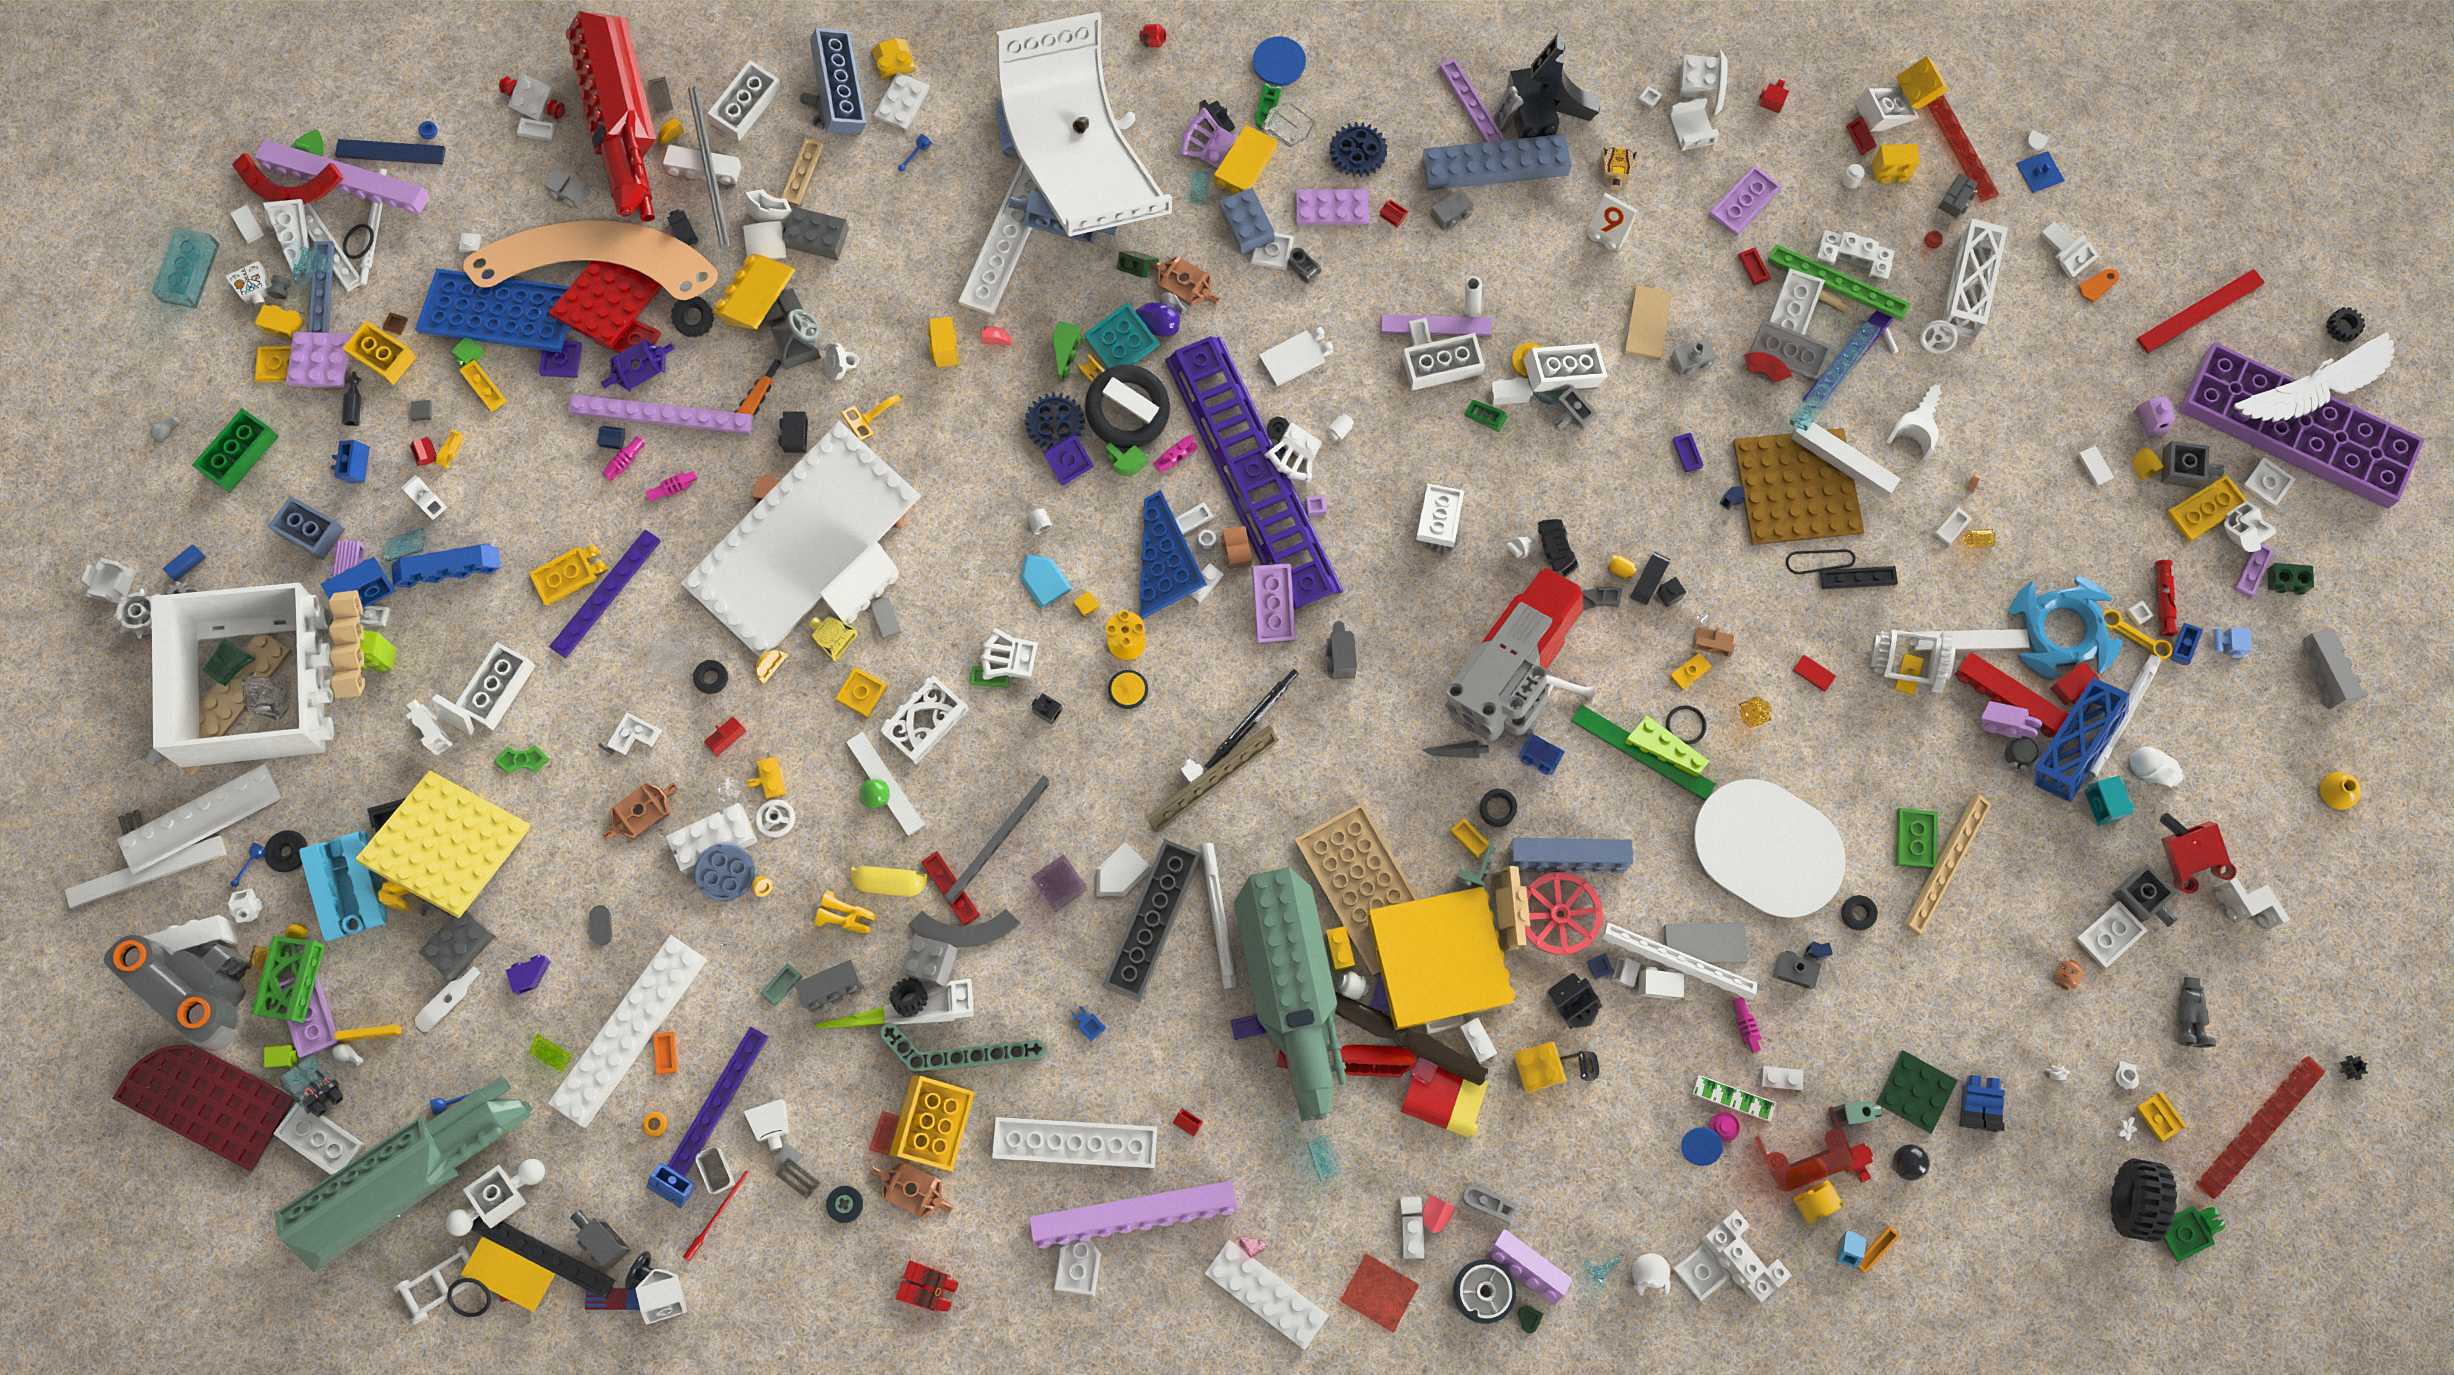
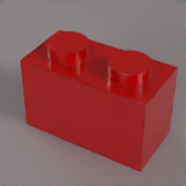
M2083 661L2050 687V689L2064 705H2067L2069 702L2074 704L2081 696L2080 694L2085 690L2091 679L2096 678L2099 680L2100 678Z

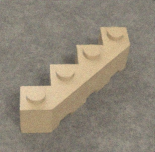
M357 590L333 593L328 601V609L334 617L328 633L330 638H333L335 644L332 652L329 654L330 664L335 669V674L332 680H330V689L334 691L336 698L360 696L365 687V678L360 675L361 668L364 667V652L360 649V641H363V626L360 625L359 615H363V607Z

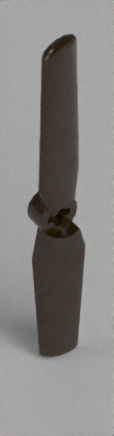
M1335 991L1337 1000L1335 1013L1377 1037L1393 1039L1396 1045L1407 1047L1417 1058L1478 1086L1485 1082L1488 1076V1068L1430 1035L1414 1033L1409 1028L1395 1030L1393 1021L1387 1014ZM1404 1031L1408 1039L1400 1042L1397 1034H1402Z

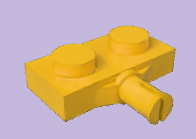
M777 757L757 761L759 777L748 780L749 788L761 785L767 799L786 794Z

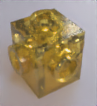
M1760 696L1752 697L1745 702L1739 703L1741 719L1749 728L1760 726L1771 720V706Z

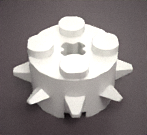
M140 589L139 593L135 592L127 595L128 598L122 597V604H118L116 614L114 615V618H117L122 623L120 633L124 634L132 631L136 633L138 639H141L142 635L152 634V596L149 597L144 593L143 589Z

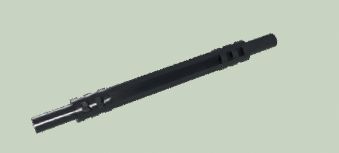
M1295 669L1282 682L1279 681L1215 750L1216 753L1204 765L1207 770L1216 765L1221 758H1225L1288 689L1287 686L1299 674Z

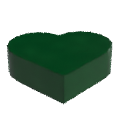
M1530 1306L1520 1307L1518 1317L1522 1321V1329L1526 1333L1535 1332L1544 1314Z

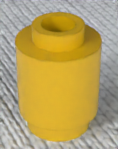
M1614 555L1607 567L1611 570L1610 572L1625 580L1628 577L1632 579L1637 570L1634 568L1635 563L1620 555L1619 557Z

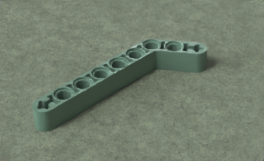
M885 1024L880 1031L882 1039L914 1073L1042 1060L1047 1053L1045 1045L1039 1040L919 1052L894 1024ZM889 1029L898 1038L896 1042L888 1036L887 1031ZM908 1044V1051L900 1053V1045ZM1037 1045L1042 1049V1051H1039V1055H1036L1034 1052H1028L1029 1056L1026 1057L1025 1046H1028V1050H1034ZM1021 1048V1056L1013 1057V1049ZM995 1050L1002 1051L1000 1059L995 1060L992 1058V1053ZM975 1052L982 1053V1058L978 1062L972 1061V1055ZM955 1054L962 1055V1060L958 1064L952 1063V1058ZM940 1056L942 1058L941 1064L933 1066V1058ZM920 1058L922 1060L921 1066L913 1068V1060Z

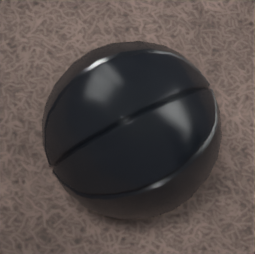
M1908 1144L1900 1147L1895 1152L1893 1168L1901 1178L1915 1181L1923 1178L1929 1171L1930 1159L1921 1147Z

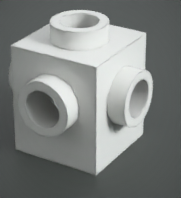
M252 888L232 893L228 903L231 916L235 917L237 923L253 921L258 917L262 909L261 901L259 898H256Z

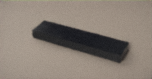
M1896 566L1819 571L1822 589L1893 586L1898 584Z

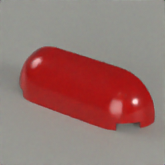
M1351 1044L1342 1046V1049H1340L1342 1062H1345L1346 1066L1344 1071L1347 1075L1401 1077L1403 1073L1413 1069L1415 1066L1414 1055L1409 1050L1399 1046Z

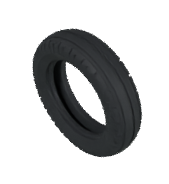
M1118 365L1103 371L1093 380L1085 398V414L1091 429L1104 442L1108 444L1111 442L1115 447L1130 449L1133 445L1138 448L1155 440L1164 430L1169 419L1170 401L1163 383L1152 372L1136 365ZM1112 377L1121 383L1136 384L1149 394L1152 403L1159 407L1158 412L1149 424L1136 430L1126 431L1114 427L1107 421L1102 412L1101 402L1104 396L1102 392Z

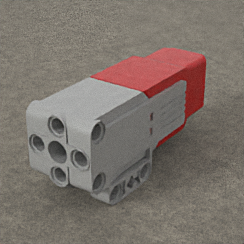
M1544 568L1538 572L1523 594H1518L1514 597L1462 670L1447 687L1448 701L1445 707L1450 711L1451 717L1455 722L1488 741L1497 740L1504 730L1516 736L1523 735L1528 730L1548 701L1546 669L1564 646L1565 635L1583 612V594L1579 585L1548 568ZM1515 722L1522 723L1520 726L1514 725Z

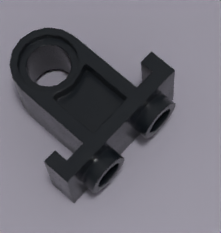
M676 209L670 212V216L667 219L677 239L688 246L699 242L684 210Z

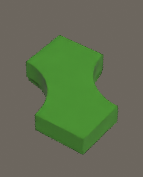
M536 746L525 751H514L507 747L494 762L509 775L514 770L521 768L530 769L536 773L549 758Z

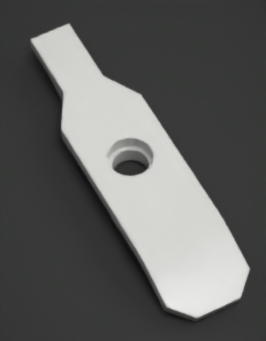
M473 966L461 979L451 981L416 1016L415 1025L422 1032H430L466 995L469 985L481 972ZM449 995L452 996V1001L446 1003L445 998Z

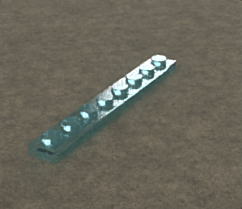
M1866 321L1860 324L1791 417L1790 425L1805 431L1809 429L1880 332L1879 326Z

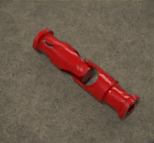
M2158 560L2154 564L2157 567L2158 618L2161 621L2162 630L2160 631V636H2176L2178 630H2176L2175 624L2177 619L2176 605L2174 604L2175 585L2174 576L2171 573L2173 561ZM2169 588L2170 593L2163 592V590Z

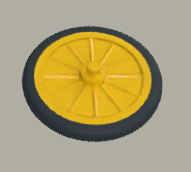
M1123 670L1111 678L1108 685V694L1111 701L1118 707L1124 709L1136 708L1147 698L1148 683L1139 672Z

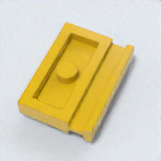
M2161 1091L2135 1107L2159 1142H2164L2186 1127Z

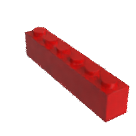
M1970 652L1964 658L1954 673L1960 682L1971 685L1977 693L1990 697L1992 702L2028 709L2030 717L2042 721V725L2038 729L2048 738L2055 737L2069 715L1973 652Z

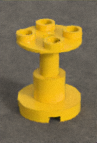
M1122 610L1108 620L1106 634L1111 654L1123 661L1138 658L1143 653L1146 643L1144 625L1141 618L1133 612Z

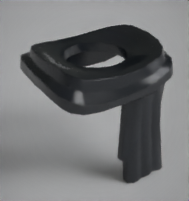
M1579 1051L1578 1053L1560 1057V1060L1578 1057L1582 1080L1592 1081L1598 1078L1599 1064L1594 1052ZM1587 1058L1590 1060L1592 1065L1591 1073L1588 1071L1587 1068Z

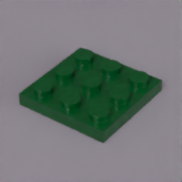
M1902 1050L1876 1104L1931 1134L1958 1080Z

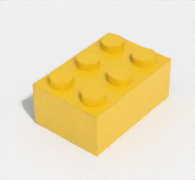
M368 321L361 325L342 348L351 359L393 386L417 358L407 346Z

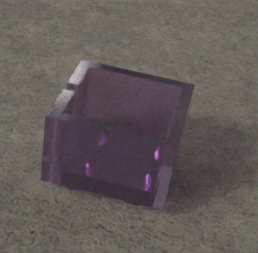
M1064 854L1031 876L1034 884L1041 894L1044 895L1055 913L1087 891L1085 883Z

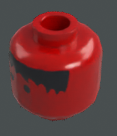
M1146 24L1143 30H1140V41H1143L1145 47H1161L1166 42V30L1160 24Z

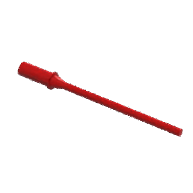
M748 1171L743 1173L703 1232L694 1238L695 1240L683 1255V1258L690 1261L700 1245L703 1244L706 1233L749 1173Z

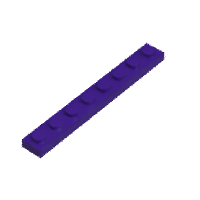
M645 529L549 647L566 659L659 545L661 540Z
M750 1026L667 1165L669 1168L686 1177L696 1160L697 1154L703 1149L769 1036Z

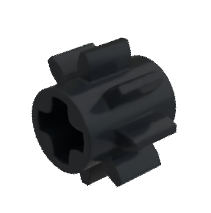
M2352 1055L2346 1056V1061L2340 1062L2342 1065L2340 1073H2345L2347 1080L2353 1078L2356 1081L2361 1080L2362 1075L2368 1074L2366 1071L2368 1063H2364L2361 1060V1056L2355 1058Z

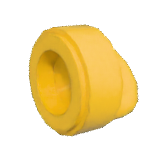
M764 876L757 877L751 884L752 892L759 897L768 895L772 890L771 881Z
M291 924L284 932L285 937L304 940L307 936L308 927Z

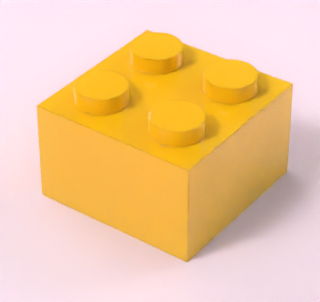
M1928 56L1896 76L1910 105L1916 110L1923 108L1949 91L1936 65Z
M1881 145L1872 161L1874 182L1889 183L1890 181H1898L1904 183L1909 181L1920 164L1918 145Z
M952 317L930 319V326H927L928 337H930L929 351L932 362H936L937 368L959 365L956 331Z
M1548 1042L1513 1053L1525 1093L1535 1092L1567 1082L1555 1042Z

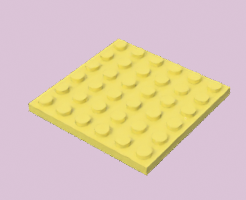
M429 770L356 857V862L460 918L528 832L530 824Z

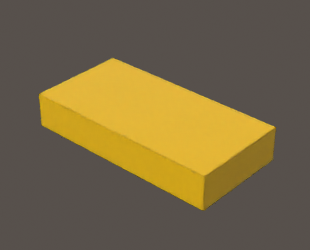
M1465 818L1450 830V833L1476 859L1488 849L1489 842Z

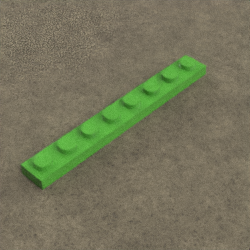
M1777 244L1767 262L1787 271L1793 269L1825 280L1823 287L1899 321L1903 320L1911 303Z

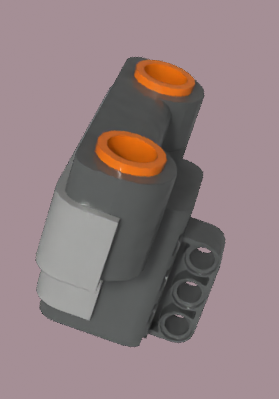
M128 935L118 940L104 955V963L111 972L192 1044L209 1050L219 1051L227 1047L239 1034L235 1029L238 1020L235 1007L246 994L240 979L246 974L244 972L247 969H251L252 964L237 951L222 945H216L202 958L184 950L174 953L171 949L158 942L139 935Z

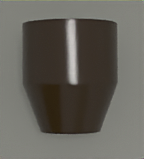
M1086 116L1078 117L1073 122V130L1078 134H1083L1089 128V118Z

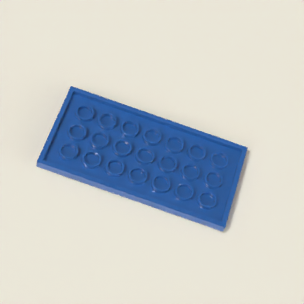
M436 268L415 330L420 334L457 339L470 338L473 341L561 353L569 326L550 317L549 311L570 286L508 278L494 286L483 288L475 285L466 272ZM482 275L483 279H490L493 277L489 275Z

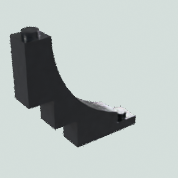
M1557 33L1531 64V80L1542 83V95L1554 99L1557 112L1591 121L1600 111L1599 97L1577 87L1565 74L1563 69L1564 35Z

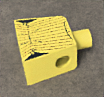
M828 616L823 622L815 617L809 624V627L815 630L812 638L834 662L858 635L853 627L831 616Z

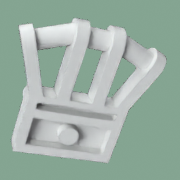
M1291 422L1279 444L1264 456L1266 459H1270L1278 472L1285 473L1287 478L1302 480L1304 483L1310 484L1312 479V461L1322 442ZM1281 447H1284L1286 451L1280 461L1274 453ZM1294 453L1297 455V458L1292 467L1289 468L1286 466V462L1290 454ZM1302 459L1305 461L1304 473L1297 472Z
M993 628L991 631L992 635L987 642L983 643L982 649L984 651L980 656V662H982L984 671L982 673L983 679L988 680L993 677L1007 675L1011 678L1013 676L1031 680L1038 643L1016 639L997 628ZM997 639H1001L1012 647L994 643ZM991 652L1010 654V657L1008 659L992 656ZM990 663L1008 667L991 670Z

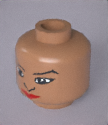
M2074 960L2061 961L2053 974L2055 984L2068 991L2076 989L2084 976V971L2080 968L2081 965Z

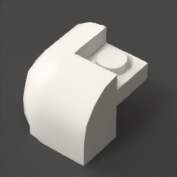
M2245 501L2226 514L2227 518L2224 522L2226 534L2232 542L2248 552L2260 550V543L2276 534L2275 527L2262 520L2260 508L2249 501Z

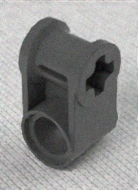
M1297 247L1291 250L1289 265L1305 283H1309L1313 276L1322 272L1319 264L1302 248ZM1294 257H1299V258H1301V260H1300V261H1296V260H1294L1293 258H1294Z

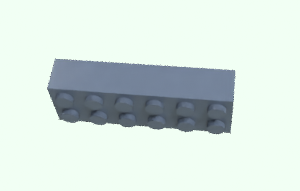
M815 28L810 38V45L826 133L860 135L866 125V118L850 31Z
M1513 838L1509 844V866L1519 867V872H1525L1526 869H1534V872H1545V869H1553V872L1573 870V873H1584L1585 870H1592L1593 873H1604V870H1612L1614 874H1622L1633 863L1632 840Z

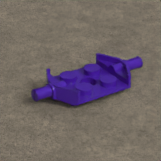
M644 339L610 359V377L601 381L602 386L607 388L617 383L631 392L632 388L658 373H665V355L675 350L673 343L670 342L664 347H658ZM638 359L640 366L633 369L632 362Z

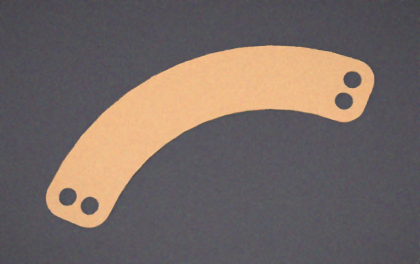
M583 220L533 228L496 241L470 254L463 263V269L473 283L483 288L494 286L511 276L529 269L575 260L603 261L632 268L654 279L674 298L679 300H688L712 287L718 279L717 270L700 253L682 241L648 227L615 221ZM478 259L486 260V264L482 268H474L473 263ZM490 269L495 272L494 276L490 279L482 278V273ZM704 272L708 274V278L703 282L695 280V276L698 273ZM683 282L692 283V288L685 292L681 291L679 286Z

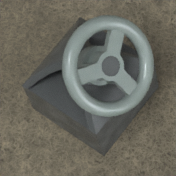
M794 309L788 314V324L771 329L786 370L821 358L815 342L820 335V327L816 319L809 312L802 309Z

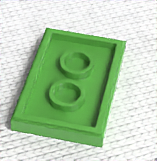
M1905 808L1897 809L1896 866L1934 869L1937 863L1938 812Z

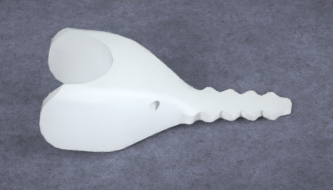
M1936 384L1928 388L1929 392H1925L1926 397H1923L1922 402L1918 404L1919 408L1904 414L1897 421L1886 440L1890 444L1895 437L1901 435L1912 437L1921 444L1923 450L1922 460L1924 461L1928 460L1938 440V428L1933 420L1932 413L1936 412L1934 407H1937L1936 401L1940 400L1938 396L1942 392L1940 391V386Z

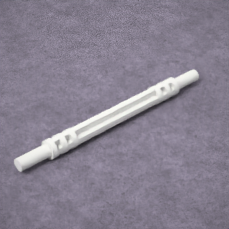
M379 169V174L386 176L387 170ZM373 201L368 225L374 232V241L370 250L361 257L359 284L362 286L367 285L369 270L372 268L383 203L378 204ZM368 229L366 232L363 250L367 247L370 240V232Z

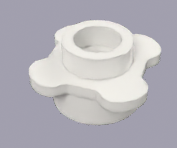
M2061 1065L2051 1066V1069H2046L2052 1080L2067 1079L2066 1074H2070V1071Z

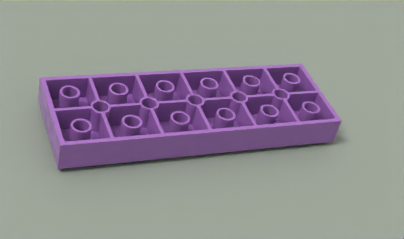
M2216 342L2205 351L2179 408L2180 412L2387 509L2400 500L2425 440L2424 438L2331 395L2327 404L2324 403V405L2320 408L2317 407L2313 412L2310 410L2308 414H2302L2297 418H2294L2293 415L2286 421L2282 418L2275 422H2272V419L2262 421V417L2253 419L2251 418L2252 415L2241 414L2243 410L2233 408L2234 405L2251 396L2273 390L2297 380Z

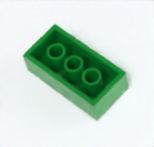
M241 408L192 466L230 493L279 436L266 424Z

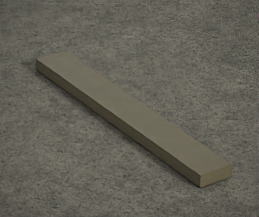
M1270 725L1266 726L1146 816L1152 829L1157 833L1279 740Z

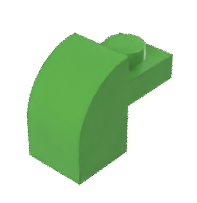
M1111 442L1105 447L1106 458L1113 463L1114 471L1117 474L1131 476L1138 473L1148 464V457L1135 445L1125 454L1121 453Z

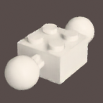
M527 1159L520 1164L518 1174L510 1179L500 1165L490 1170L463 1189L473 1206L467 1210L457 1209L452 1211L446 1218L445 1225L447 1231L454 1236H463L471 1230L473 1220L479 1216L490 1228L497 1225L526 1204L518 1188L524 1184L535 1185L539 1183L545 1175L544 1165L537 1159Z

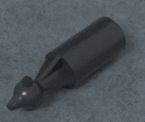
M355 371L346 380L350 387L347 393L343 395L341 423L346 426H358L360 421L361 395L356 385L359 384L361 378L357 377Z

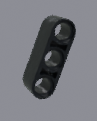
M1654 551L1630 598L1647 606L1671 559Z

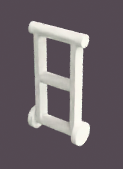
M465 1245L457 1249L459 1253L412 1282L405 1280L393 1288L395 1293L400 1291L414 1317L411 1319L412 1325L427 1318L428 1314L426 1312L447 1300L449 1288L439 1271L461 1257L466 1265L471 1255ZM432 1276L442 1296L420 1310L410 1289ZM462 1283L453 1289L452 1296L473 1283Z

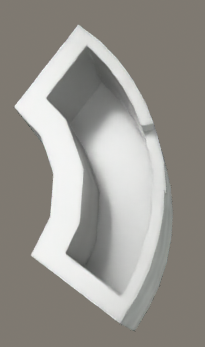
M763 189L745 192L746 210L753 219L760 223L782 221L783 228L787 227L792 211L786 198L778 199L771 197Z

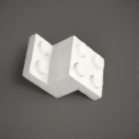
M2237 878L2214 888L2217 899L2224 903L2228 916L2236 923L2257 914L2258 922L2268 930L2290 920L2268 884L2248 894Z

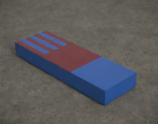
M612 1288L606 1299L586 1290L585 1310H640L636 1288L632 1290Z

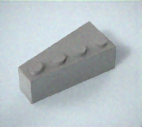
M2334 629L2314 632L2304 638V647L2309 651L2311 666L2317 674V684L2322 688L2324 694L2323 701L2328 705L2329 710L2351 706L2369 695L2366 689H2361L2359 675L2353 674L2351 670L2353 664L2350 658L2344 656L2345 649Z

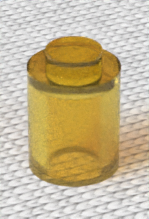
M1971 529L1964 535V542L1969 548L1994 547L1995 532L1993 529Z

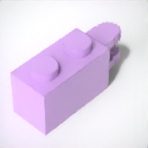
M1989 701L1981 718L1984 731L2019 739L2022 736L2036 737L2038 734L2036 728L2038 729L2042 725V721L2029 716L2028 709Z

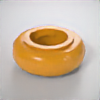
M660 1112L649 1113L644 1118L642 1124L643 1131L650 1137L661 1136L668 1126L667 1118ZM657 1118L660 1121V1127L655 1131L651 1130L649 1127L650 1122Z

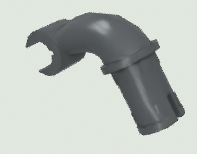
M803 92L800 97L801 103L819 109V114L813 118L814 126L817 127V124L821 122L820 127L822 130L825 129L819 94L816 96Z

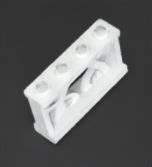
M935 676L931 679L927 678L923 682L922 688L918 692L912 693L908 698L909 701L904 706L901 705L895 711V715L891 720L887 719L882 724V729L880 730L882 735L915 765L969 710L967 704L960 700ZM938 689L941 691L942 698L940 702H936V694L933 698L928 697L931 690ZM946 696L957 704L954 708L944 704ZM928 709L934 710L933 723L936 727L933 730L926 727L914 730L915 712ZM939 710L941 711L939 715L945 716L943 720L937 719ZM901 725L902 730L898 731V733L904 734L907 732L908 735L897 738L893 735V729ZM921 732H925L927 734V736L924 739L920 738L921 734H919L917 737L915 735ZM910 739L914 750L910 752L901 743Z

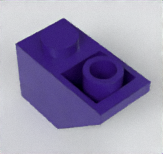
M536 955L530 958L531 961L526 963L518 962L511 965V968L507 969L506 973L512 992L520 995L537 988L550 964L549 958Z

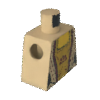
M1603 146L1601 153L1602 177L1604 181H1611L1610 188L1612 190H1620L1621 183H1628L1637 150Z

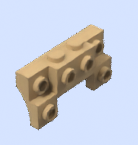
M1508 866L1502 868L1500 872L1492 874V878H1495L1496 890L1493 891V894H1496L1499 929L1504 930L1498 932L1499 936H1501L1503 952L1517 950L1518 947L1526 946L1525 927L1530 926L1527 889L1524 886H1520L1519 867Z

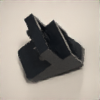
M1571 973L1548 990L1549 996L1569 1029L1591 1026L1599 1013V1009L1603 1007L1589 981L1586 978L1581 981L1575 973Z

